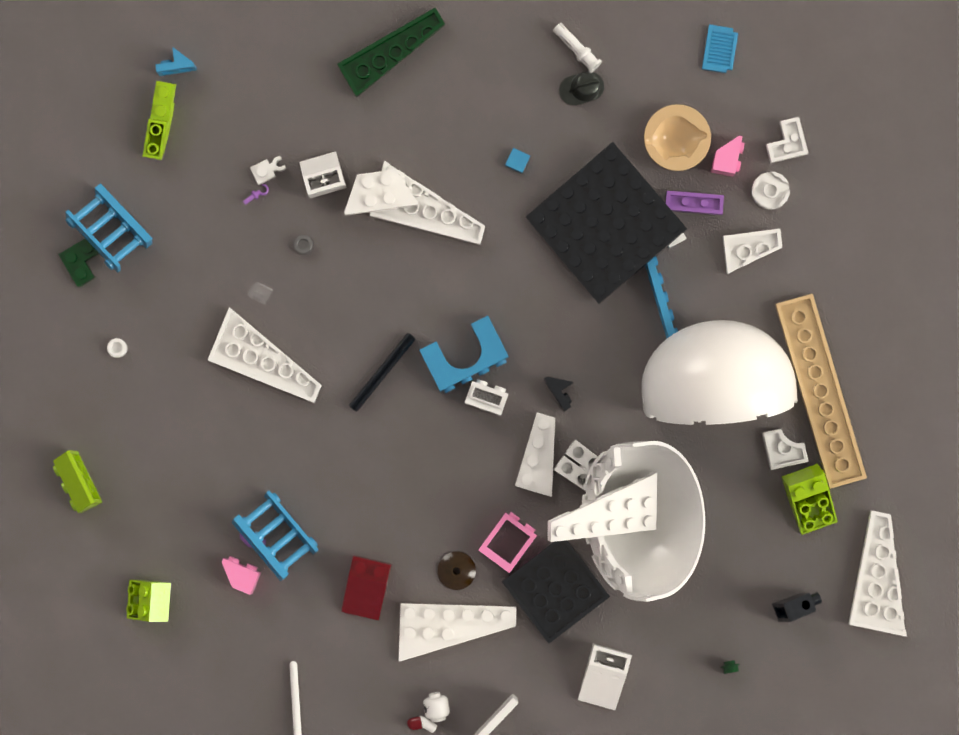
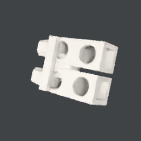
M574 440L564 454L580 465L578 466L567 457L562 456L553 470L586 491L587 484H585L588 472L598 456L577 440Z

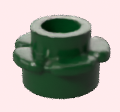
M735 660L724 662V666H721V668H723L724 674L738 672V665L740 664H736Z

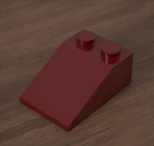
M354 555L341 612L379 621L392 564Z

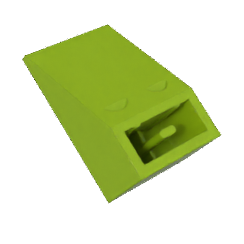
M818 464L782 476L785 492L801 535L838 522L825 473Z

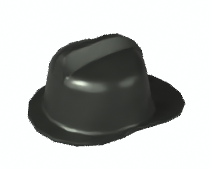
M594 72L575 74L563 80L559 88V94L565 103L580 105L598 99L603 94L604 82Z

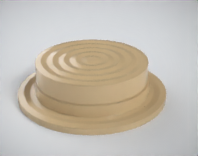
M669 105L658 110L648 121L644 132V143L649 156L656 164L668 170L683 171L693 168L704 159L710 148L711 132L706 119L697 110L686 105Z

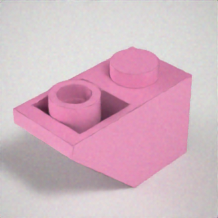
M743 136L736 137L714 153L711 173L733 177L736 172H739L741 161H738L739 153H743L745 144L742 142Z
M231 556L228 559L223 558L222 564L232 588L249 595L253 594L261 572L257 571L258 567L248 563L244 566L239 563V559Z

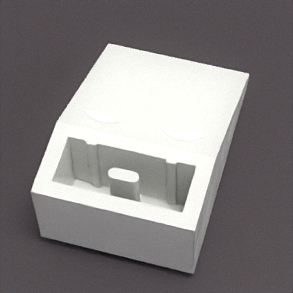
M593 643L578 700L616 710L632 655Z

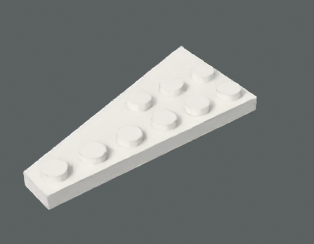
M384 161L382 171L395 169L417 200L418 206L370 212V217L481 245L485 225Z
M229 307L208 361L315 403L322 385Z
M653 471L648 476L642 479L638 478L625 487L621 486L595 498V501L591 503H585L576 510L568 511L548 520V541L555 542L656 530L657 473Z
M401 603L399 662L515 627L516 606Z

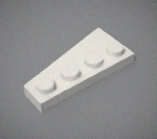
M536 413L515 484L516 487L552 497L554 417Z

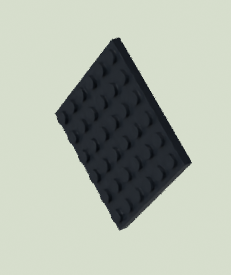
M614 142L610 143L526 216L598 304L603 302L687 230L685 225Z

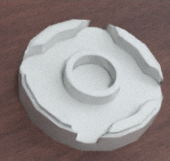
M777 172L760 174L752 185L754 202L766 210H774L781 207L790 195L787 179Z

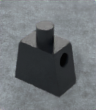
M818 592L811 595L810 593H799L772 603L778 622H792L815 612V606L821 604L822 599Z

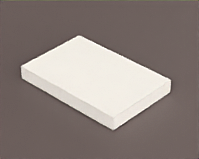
M512 694L474 735H489L518 704V698Z

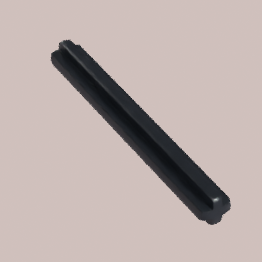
M410 333L404 336L350 403V408L357 412L415 341V338Z

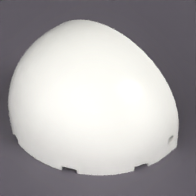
M715 320L701 322L674 333L654 351L645 367L642 378V401L645 415L649 418L656 417L657 421L693 425L697 421L698 423L706 421V425L751 421L757 420L756 416L766 414V417L783 413L794 407V403L798 401L794 370L782 347L762 330L736 321Z
M658 441L615 444L607 451L602 452L595 459L585 481L587 490L586 494L582 496V505L595 501V498L621 486L625 487L638 478L642 479L648 476L653 471L657 473L656 530L586 538L587 544L591 545L594 553L591 557L606 582L614 590H620L624 593V597L635 601H653L668 597L677 592L692 575L698 563L704 541L705 509L697 477L691 465L679 451L666 443Z

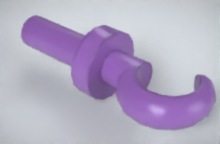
M262 184V186L266 187V192L262 193L260 190L255 192L253 190L251 192L252 195L242 202L246 205L254 198L257 200L259 198L258 195H266L269 191L268 186Z

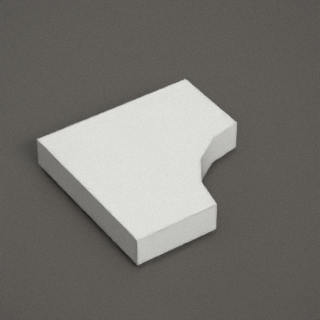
M781 428L762 433L770 470L809 462L805 444L790 441L783 434Z

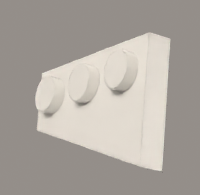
M780 228L722 236L727 274L782 248Z

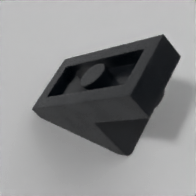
M552 377L544 378L546 385L565 412L571 408L570 403L572 401L567 393H562V390L574 382Z

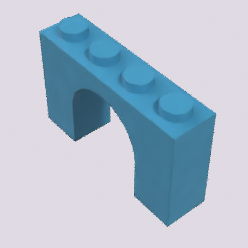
M489 316L471 324L482 351L477 363L470 368L458 369L451 366L446 361L437 341L419 350L440 392L448 393L455 389L454 385L460 382L462 385L473 380L472 376L479 374V376L484 375L490 371V367L494 365L499 367L507 363L506 359L509 356Z

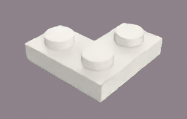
M799 117L780 121L779 124L784 140L766 144L770 164L808 154Z

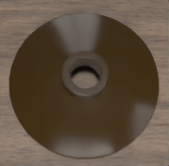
M455 551L446 554L438 565V577L441 583L452 590H462L468 587L476 575L474 561L463 552ZM458 567L460 574L455 575L453 569Z

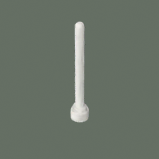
M291 661L289 666L294 735H302L297 663Z

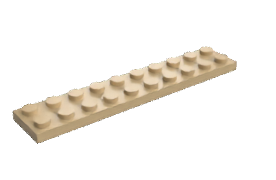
M813 294L775 304L829 489L866 479L867 476Z

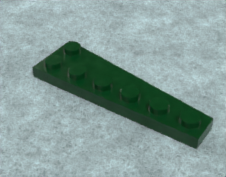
M433 8L339 62L337 65L355 96L358 97L444 27L445 23L437 9Z

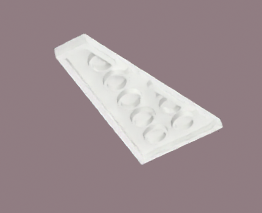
M870 510L848 624L907 637L904 625V612L902 610L899 573L896 564V551L894 549L891 514Z

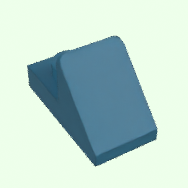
M172 47L174 62L163 60L160 64H155L156 72L159 76L197 71L194 62L174 47Z

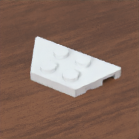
M395 169L358 174L344 213L347 216L418 206V202Z

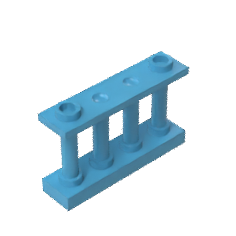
M101 183L95 187V198L75 215L69 210L65 212L67 224L72 229L75 227L105 259L104 262L108 268L114 269L117 273L121 271V265L118 262L139 245H143L146 249L152 245L153 238ZM99 204H105L108 207V212L86 229L80 220ZM117 217L122 222L120 223L121 226L99 243L93 234L112 218ZM130 231L134 235V240L112 256L105 248L123 233Z
M267 491L264 495L267 501L247 517L236 516L231 523L281 582L289 575L287 572L288 567L308 551L314 555L319 549L317 548V542L304 533L279 503L281 502L280 498L275 493ZM272 506L279 516L259 532L256 531L254 533L250 528V523ZM285 521L292 530L271 547H266L262 542L263 538ZM297 536L304 545L285 561L279 562L274 557L275 553Z

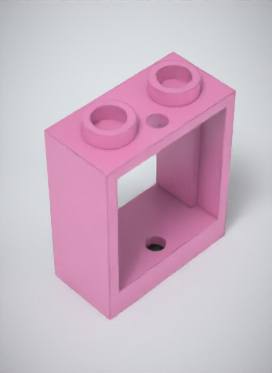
M505 512L478 549L508 573L512 571L537 536L534 534L536 530L527 523L523 526L518 522L520 518L512 512L509 515ZM506 520L530 536L511 563L487 547Z

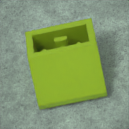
M129 580L128 605L126 607L127 618L147 622H168L171 583Z

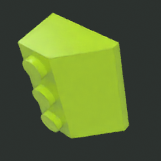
M68 450L53 460L55 465L53 470L57 476L61 477L63 481L61 486L66 494L69 493L71 498L70 505L74 511L77 510L78 513H83L102 503L78 451Z

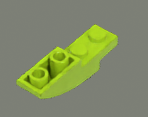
M156 81L143 157L159 160L163 158L173 117L176 84Z

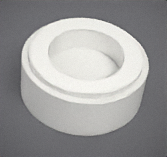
M119 338L112 339L107 345V351L115 358L123 357L127 352V344Z

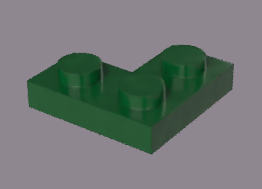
M86 239L58 254L77 287H81L95 278L86 261L99 253Z

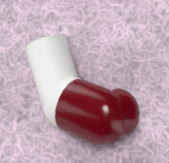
M416 716L407 721V726L411 730L424 728L433 733L437 728L435 723L424 716Z

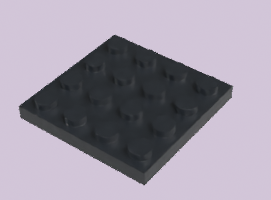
M568 540L551 543L502 581L548 644L610 597Z

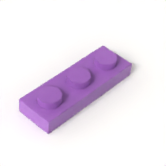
M666 191L665 203L672 211L713 215L723 214L724 195Z

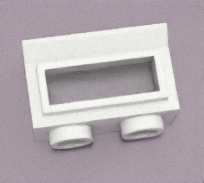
M479 379L476 382L472 381L465 404L501 416L508 397V393H505L506 389L496 385L493 389L487 386V382Z

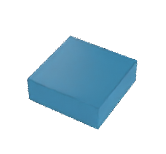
M513 148L505 166L522 174L530 155Z

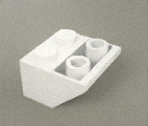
M336 151L299 162L310 199L347 188Z

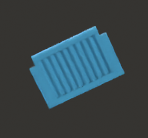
M709 24L702 70L721 73L733 70L738 33L733 32V28Z

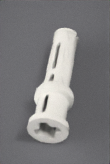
M562 23L553 29V32L577 56V61L582 62L588 68L589 73H592L600 66L602 61L598 60L591 53L590 48H585Z

